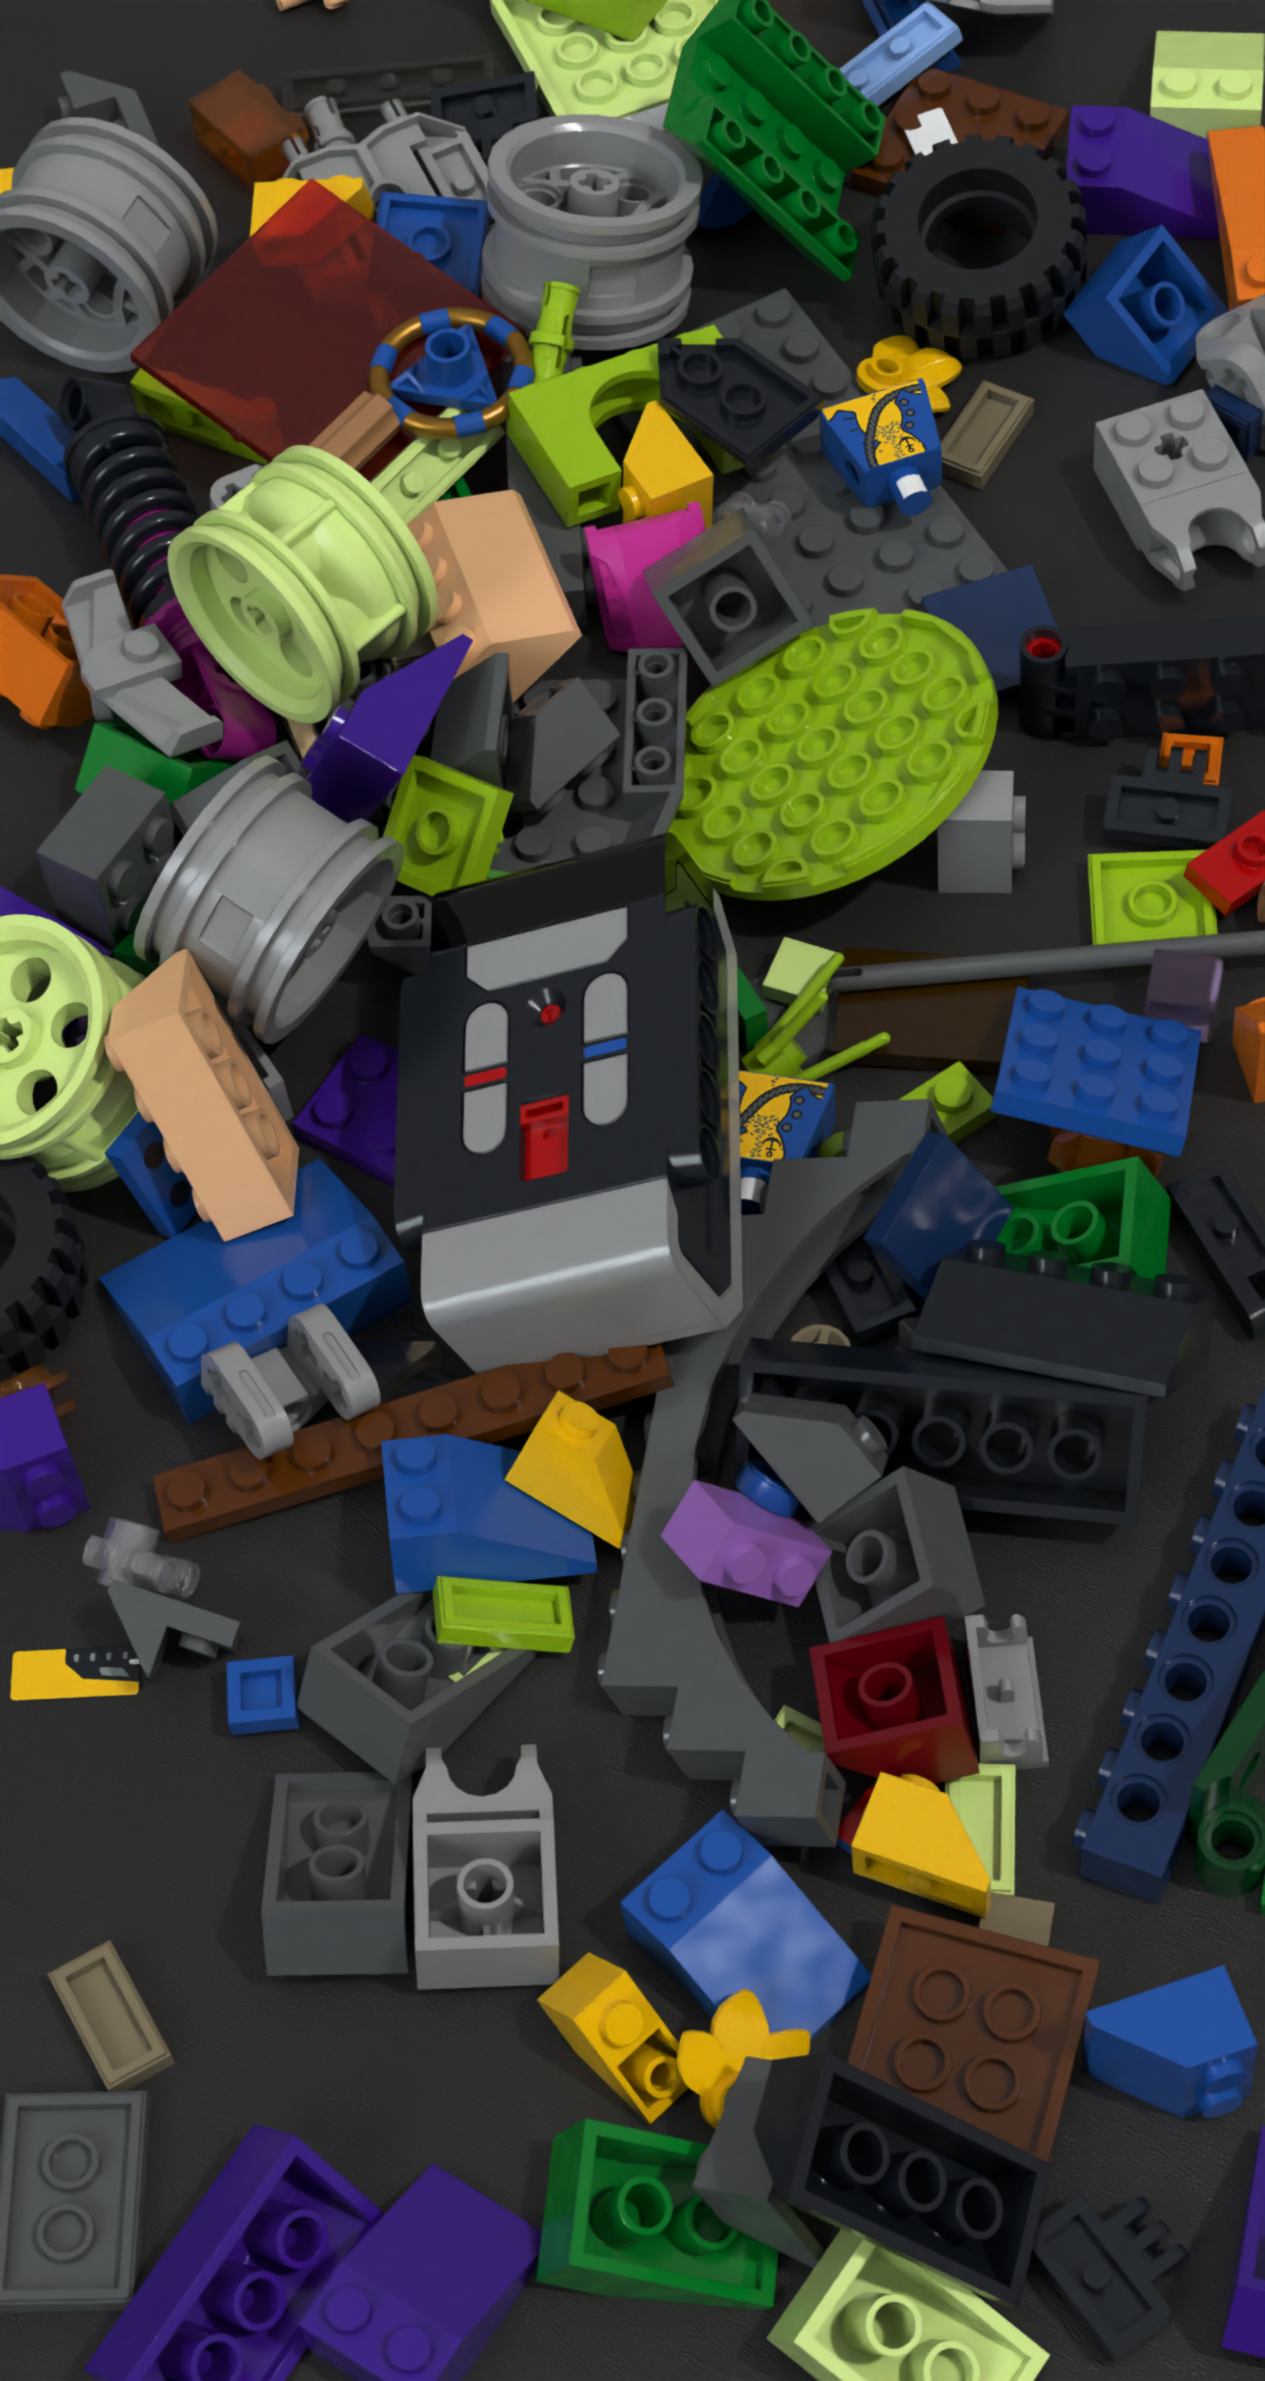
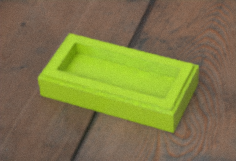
M437 1576L432 1591L437 1643L570 1653L575 1634L568 1586Z

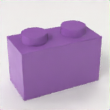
M693 1480L661 1534L662 1539L700 1581L795 1607L800 1606L833 1552L797 1513H795L794 1517H783L759 1506L742 1493L698 1480Z

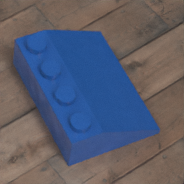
M320 1158L297 1170L294 1216L226 1242L223 1241L212 1221L208 1223L202 1221L98 1277L104 1291L188 1424L217 1409L213 1404L214 1396L207 1394L201 1386V1360L204 1354L234 1341L243 1347L250 1358L274 1348L282 1349L287 1347L289 1317L321 1303L330 1309L345 1332L350 1336L413 1301L405 1261L371 1212Z

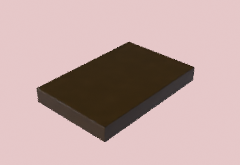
M844 947L842 967L964 957L968 955ZM1029 975L839 992L833 1056L882 1032H887L890 1035L889 1043L849 1064L945 1070L960 1061L969 1072L998 1074L1017 987L1028 989Z

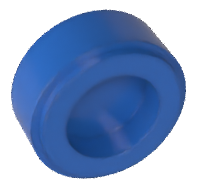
M759 1459L747 1461L735 1482L737 1488L746 1497L777 1515L789 1518L794 1517L801 1505V1502L766 1461Z

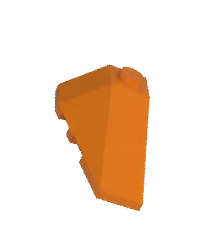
M1263 126L1207 131V144L1229 311L1265 294V129Z

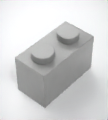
M982 770L960 804L937 827L938 893L1012 894V869H1025L1026 796H1013L1014 771Z

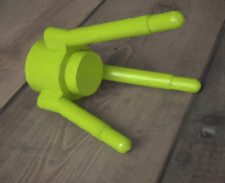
M837 952L832 955L772 1029L756 1042L754 1048L741 1059L749 1071L815 1081L889 1043L890 1035L887 1032H882L808 1069H801L800 1065L808 1057L793 1038L827 1002L828 994L821 990L843 963L844 956L842 953Z

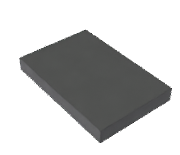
M147 2091L6 2094L0 2157V2313L124 2311L139 2290L151 2098Z

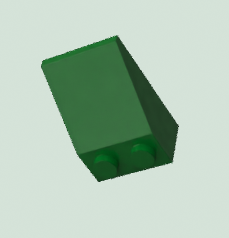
M1139 1156L995 1187L1014 1207L995 1240L1006 1245L1007 1253L1029 1256V1253L1032 1251H1054L1067 1255L1069 1257L1068 1264L1089 1268L1096 1262L1120 1263L1131 1267V1275L1155 1279L1156 1275L1166 1273L1171 1197Z
M584 2118L553 2136L536 2282L603 2296L770 2310L774 2306L778 2250L723 2223L692 2187L697 2176L699 2159L709 2145Z

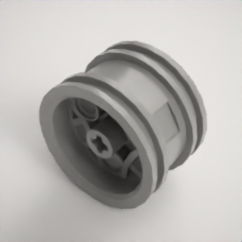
M569 114L545 117L522 124L499 139L493 146L488 159L487 171L489 180L486 186L488 211L495 220V227L486 236L481 258L483 268L480 288L482 299L490 312L506 320L520 330L521 334L530 337V332L536 331L537 321L539 320L544 283L546 281H557L571 284L581 289L572 325L571 338L575 340L574 349L616 350L637 347L657 340L676 329L687 315L691 298L690 286L694 266L691 253L685 246V240L696 228L700 214V195L703 187L701 166L695 156L674 137L660 130L628 119L603 115Z
M68 117L50 122L37 132L28 149L20 157L13 170L12 190H7L0 194V321L17 336L42 353L71 366L93 372L118 373L133 370L145 363L172 322L173 300L181 298L193 289L217 251L219 232L216 218L204 192L191 175L167 152L143 136L120 125L84 117Z
M269 755L257 758L242 768L223 786L186 832L167 861L144 905L135 930L133 947L136 955L141 959L154 964L159 962V966L175 952L188 948L210 990L228 1002L227 1013L229 1019L239 1026L247 1027L253 1024L255 1037L264 1043L274 1044L286 1037L314 1010L347 968L380 916L401 871L405 853L403 844L394 838L385 836L379 839L378 828L369 821L360 818L347 823L318 805L311 798V783L294 772L286 774L285 765Z

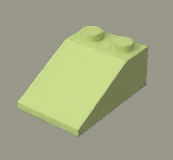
M1156 31L1150 116L1207 139V131L1261 126L1265 34Z
M843 2229L838 2232L766 2338L818 2381H1034L1050 2357L1045 2350L969 2289Z

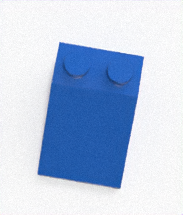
M449 1434L381 1441L389 1541L396 1594L432 1591L437 1576L516 1582L597 1573L593 1533L505 1481L507 1474L521 1451Z
M724 1809L620 1902L626 1934L711 2018H713L718 2007L728 1997L741 1989H748L755 1994L763 2008L769 2025V2033L795 2028L806 2029L810 2032L811 2043L869 1987L872 1974L775 1858Z

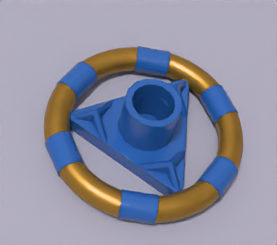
M444 307L420 313L401 323L376 347L368 368L370 393L380 394L393 406L400 423L399 428L419 436L434 439H462L485 433L500 425L510 417L508 393L533 384L535 377L532 351L520 330L498 315L463 307ZM474 331L485 333L506 348L512 357L514 368L506 391L498 400ZM430 335L425 342L426 355L390 384L389 378L401 350L414 340ZM402 400L471 410L473 412L451 418L432 417L417 413V411Z

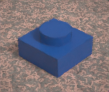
M294 1655L226 1662L228 1726L232 1735L300 1729L299 1709L296 1707L299 1698L298 1666Z

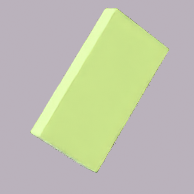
M978 1764L980 1773L946 1781L945 1794H948L991 1880V1892L1014 1896L1016 1765Z

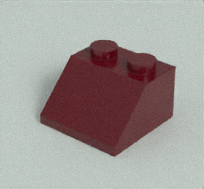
M944 1616L809 1648L825 1753L834 1765L875 1778L879 1777L880 1772L898 1778L902 1774H913L923 1777L934 1784L980 1773L961 1669Z

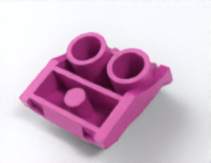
M698 501L687 503L686 509L597 530L595 525L584 528L591 576L600 611L604 637L609 649L628 653V649L677 648L685 646L651 594L643 570L706 531L702 510Z

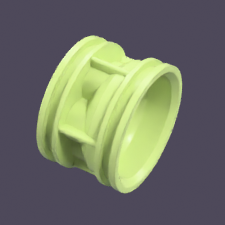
M295 445L286 448L270 464L257 471L250 479L248 485L218 509L206 512L192 526L187 527L172 540L168 549V570L173 589L187 619L203 644L225 671L249 694L274 712L296 722L316 723L326 718L334 711L338 704L346 701L356 691L360 679L359 665L362 662L373 661L377 658L399 656L414 641L430 631L437 620L439 602L431 569L419 544L403 519L385 497L360 473L334 455L312 446Z
M27 914L0 916V1159H21L24 1156H32L45 1166L49 1177L57 1179L64 1192L83 1191L95 1188L119 1177L105 1152L139 1111L134 1098L135 1087L125 1070L118 1072L111 1064L106 1053L104 1037L109 1032L113 1006L147 977L114 958L102 955L85 939L60 924L40 916ZM88 1015L86 1038L79 1045L66 1048L64 1038L62 1037L63 1029L74 1019ZM53 1076L57 1083V1094L43 1108L36 1112L32 1097L35 1083L47 1080Z

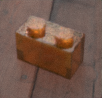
M241 70L236 71L188 101L196 140L253 192L255 183L275 182L284 175L290 165L287 157L281 150L285 141L290 139L294 147L293 137H300L307 149L306 141L309 140V133L302 119L295 112L288 113L275 101L272 93L265 85H256Z

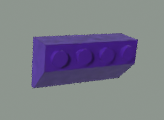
M254 2124L83 2370L96 2381H285L308 2347L298 2323L340 2262L385 2213L295 2134Z

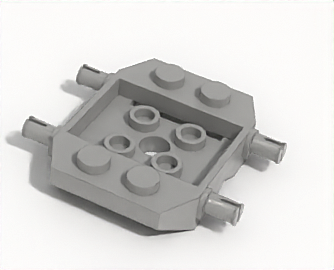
M392 99L393 108L389 101L382 105L380 111L382 116L385 117L387 124L379 126L359 144L330 145L308 153L302 138L293 137L294 147L290 139H288L281 148L290 163L282 178L320 180L329 179L336 175H345L352 178L363 177L375 206V217L352 237L367 263L358 265L346 242L317 268L295 269L315 308L369 310L381 334H388V326L392 331L400 325V320L388 301L391 298L368 296L367 289L378 207L375 204L380 200L381 191L487 201L486 186L489 180L488 168L465 127L420 112L407 115L399 99ZM492 215L488 234L495 227V220Z

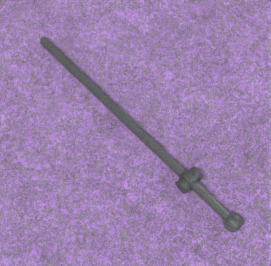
M1265 930L840 967L831 976V981L827 985L834 992H847L1264 955Z

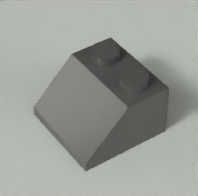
M495 653L453 679L425 732V747L432 748L431 760L506 790L511 719L514 717L509 653Z
M746 2056L735 2084L729 2088L726 2094L724 2111L709 2147L702 2153L699 2159L697 2176L692 2187L723 2223L814 2269L841 2228L779 2200L753 2131L772 2060Z

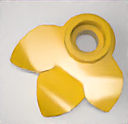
M898 335L888 337L875 344L872 357L864 359L859 363L855 378L859 387L868 394L923 378L932 412L936 413L950 409L949 399L940 388L960 375L962 365L955 357L943 350L931 347L919 349L917 342L912 338Z
M741 1989L728 1997L718 2007L712 2018L709 2033L700 2030L683 2032L677 2051L679 2075L688 2088L700 2095L702 2115L706 2122L716 2129L724 2111L726 2094L729 2088L735 2084L746 2056L773 2060L808 2055L810 2050V2032L806 2029L795 2028L769 2033V2025L759 2000L752 1991Z

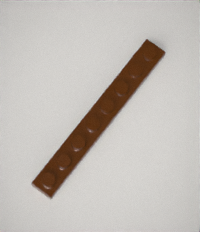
M663 1343L609 1348L608 1354L583 1358L566 1352L555 1355L549 1361L501 1366L380 1404L379 1407L350 1420L339 1417L294 1431V1442L291 1447L261 1460L256 1458L246 1446L153 1475L164 1533L171 1543H175L383 1478L381 1441L449 1434L492 1444L533 1431L558 1390L598 1411L674 1387Z

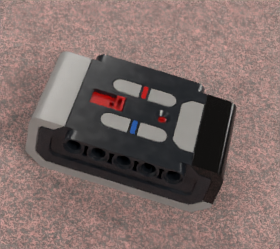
M672 832L436 892L432 899L430 954L434 955L430 957V972L405 978L400 992L393 1202L394 1223L400 1242L409 1252L422 1250L421 1301L429 1324L476 1374L505 1365L549 1361L560 1353H573L579 1358L608 1354L609 1348L652 1345L726 1329L743 1310L737 954L720 896Z

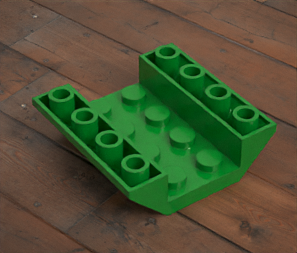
M719 0L682 47L663 127L810 262L843 282L852 278L861 236L854 231L848 222L842 220L837 215V209L845 174L878 157L886 117L874 102L868 100L844 77L837 67L831 65L817 52L802 33L794 30L772 9L767 0Z

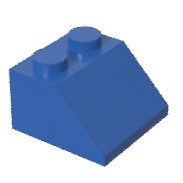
M1160 225L1119 241L1064 311L1063 315L1097 357L1168 386L1176 381L1196 354L1195 338L1197 332L1209 321L1228 312L1229 309L1165 227Z
M1224 1965L1086 2012L1083 2065L1089 2077L1180 2118L1202 2112L1205 2118L1222 2116L1237 2109L1243 2104V2097L1250 2095L1258 2044Z

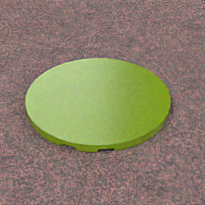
M868 608L829 615V623L798 634L713 688L710 685L686 713L684 798L664 841L668 849L686 873L700 884L710 889L714 888L716 892L747 900L777 901L813 896L843 887L884 868L906 854L939 827L960 804L982 771L992 747L998 719V697L995 683L984 659L973 642L961 630L941 618L911 609H904L901 614H879L876 608Z

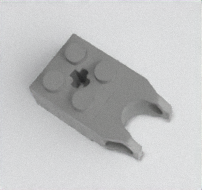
M1203 389L1095 422L1093 469L1137 550H1142L1149 564L1170 579L1177 588L1182 591L1195 588L1193 574L1197 568L1192 554L1204 546H1226L1236 551L1242 559L1257 567L1265 565V522L1262 517L1261 491Z
M536 1744L521 1745V1757L516 1764L514 1777L508 1786L496 1794L486 1796L470 1795L458 1789L449 1778L447 1766L442 1760V1748H426V1768L413 1797L417 1989L554 1984L559 1979V1931L553 1794L537 1764Z

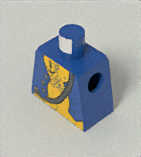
M923 378L828 406L821 410L819 414L821 450L863 506L873 508L895 501L900 512L905 516L918 515L930 506L932 496L929 490L937 488L942 483V450Z
M739 1070L741 1215L760 1214V1192L764 1185H769L773 1159L818 1158V1150L830 1137L836 1122L835 1084Z

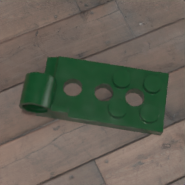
M1265 1670L1192 1784L1187 1841L1196 1845L1195 1871L1205 1888L1223 1897H1240L1252 1892L1260 1884L1265 1872V1803L1249 1795L1265 1769ZM1225 1842H1233L1243 1846L1249 1854L1242 1859L1230 1860L1220 1856L1214 1848Z

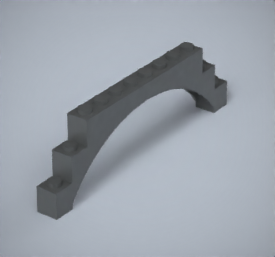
M930 1099L856 1102L852 1128H846L843 1134V1157L773 1159L769 1185H764L760 1192V1214L741 1215L743 1310L726 1329L666 1341L665 1353L675 1386L657 1392L654 1409L647 1413L644 1421L646 1451L643 1467L636 1471L633 1479L632 1491L635 1509L631 1528L626 1529L622 1536L621 1555L624 1566L620 1587L614 1589L610 1598L609 1611L612 1629L608 1649H604L601 1652L598 1661L599 1683L623 1716H666L663 1725L665 1749L688 1779L733 1780L730 1791V1806L733 1817L760 1845L836 1847L846 1782L825 1752H807L770 1717L760 1704L739 1666L725 1628L717 1586L700 1581L662 1539L661 1534L693 1480L716 1486L732 1418L738 1407L741 1357L750 1338L772 1339L804 1292L824 1272V1268L870 1228L926 1132L948 1135Z

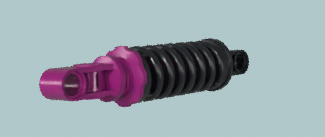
M76 377L69 378L63 385L59 398L60 420L71 438L63 456L65 473L80 496L85 513L92 523L93 532L101 544L102 553L110 568L114 571L121 598L129 610L130 620L135 629L153 623L156 624L182 660V678L174 680L170 684L209 716H216L224 724L223 739L199 748L202 755L207 759L242 761L251 755L274 746L276 743V725L272 714L264 704L241 687L209 652L191 626L173 589L167 561L170 543L178 534L187 527L192 526L199 518H197V510L194 503L187 496V487L178 474V466L170 454L169 439L164 427L154 417L137 412L131 391L127 385Z

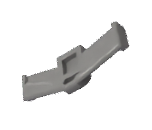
M106 569L73 581L61 605L81 666V680L95 700L103 702L169 758L222 740L223 722L216 716H209L169 683L182 678V660L156 624L153 623L135 630L131 629L114 571Z

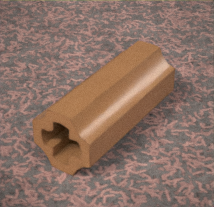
M364 391L308 446L319 448L334 455L358 472L399 432L400 423L393 406L378 393L370 394Z

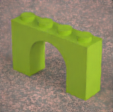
M713 324L692 332L682 333L674 338H681L682 344H715L716 338H723V336ZM657 343L641 349L631 350L623 355L590 366L580 367L572 372L539 383L526 385L521 389L508 393L510 417L507 419V434L567 528L619 510L620 501L618 493L621 488L622 470L598 435L596 429L603 422L618 414L644 410L646 404L654 400H658L661 404ZM664 408L668 415L682 421L695 433L722 475L746 467Z

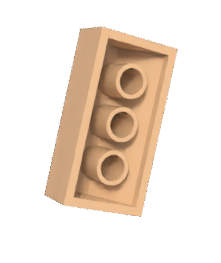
M512 489L435 501L418 518L411 520L407 524L428 562L437 589L439 602L438 616L434 626L430 629L436 649L462 634L473 640L453 679L495 653H509L514 703L582 636L521 494Z
M188 948L175 952L113 1006L109 1032L104 1037V1045L113 1067L118 1072L125 1070L134 1085V1098L140 1114L147 1123L155 1122L163 1135L164 1151L172 1169L176 1173L184 1172L193 1187L192 1197L198 1214L204 1222L212 1221L223 1241L226 1242L294 1216L299 1147Z

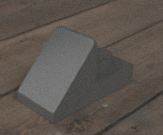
M111 1579L107 1592L141 1666L151 1682L155 1680L171 1632L181 1635L178 1647L209 1658L216 1659L220 1648L236 1652L244 1629L241 1622Z

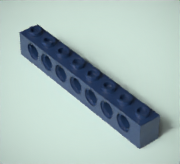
M1265 1386L1257 1406L1246 1403L1241 1412L1234 1435V1441L1242 1443L1235 1461L1224 1458L1219 1467L1213 1485L1212 1496L1220 1500L1213 1517L1202 1514L1198 1520L1189 1553L1197 1555L1190 1574L1179 1571L1174 1580L1166 1607L1167 1610L1175 1612L1167 1632L1156 1629L1151 1638L1143 1664L1144 1668L1152 1670L1143 1691L1133 1687L1130 1691L1120 1721V1727L1128 1729L1120 1750L1113 1747L1108 1748L1096 1781V1786L1104 1789V1792L1096 1810L1088 1807L1084 1808L1072 1841V1847L1081 1850V1877L1158 1905L1161 1903L1188 1832L1192 1784L1229 1726L1265 1632V1524L1249 1526L1238 1520L1239 1517L1244 1515H1257L1265 1520V1466L1260 1463L1265 1460ZM1223 1571H1233L1242 1575L1245 1580L1230 1584L1219 1580L1215 1575ZM1209 1628L1218 1631L1223 1638L1213 1642L1199 1640L1192 1633L1198 1629ZM1186 1686L1195 1689L1201 1696L1191 1701H1182L1174 1698L1169 1691L1175 1687ZM1164 1745L1172 1748L1178 1755L1171 1760L1159 1761L1149 1757L1145 1750L1152 1746ZM1131 1805H1141L1149 1808L1155 1816L1147 1821L1136 1822L1124 1817L1121 1811Z

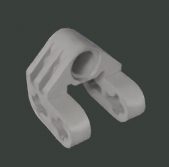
M1265 294L1209 321L1197 332L1195 340L1197 362L1202 370L1206 369V377L1210 387L1213 388L1215 385H1218L1263 410L1260 449L1265 451Z
M322 1303L289 1317L287 1347L282 1349L274 1348L250 1358L243 1347L234 1341L202 1356L201 1386L207 1394L214 1396L213 1404L219 1413L227 1415L226 1423L231 1431L239 1433L249 1450L259 1460L291 1447L294 1442L293 1432L300 1430L328 1401L332 1403L341 1417L346 1420L379 1407L381 1403L378 1383L371 1368L334 1314Z

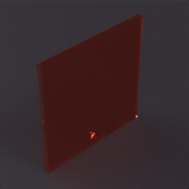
M311 178L130 353L131 362L231 434L235 442L243 443L271 463L276 456L288 447L295 445L308 446L364 391L370 393L368 368L376 347L394 328L420 313L444 307H463L478 309L500 316L520 330L524 338L526 331L425 260L420 252L411 250ZM474 331L490 376L510 353L485 333ZM430 335L414 340L401 350L389 378L390 384L426 355L425 342ZM402 400L417 411V413L437 417L446 408V406ZM400 428L399 432L358 473L370 482L417 435Z

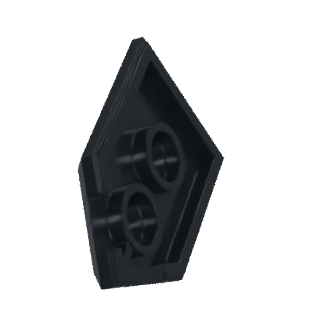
M658 338L657 340L661 405L747 467L756 468L815 421L825 406V399L739 338H716L715 344H682L681 338Z

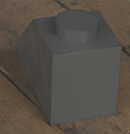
M750 1393L740 1401L732 1418L734 1423L818 1524L883 1475L888 1459L884 1452L887 1449L884 1437L867 1417L861 1416L857 1419L846 1405Z

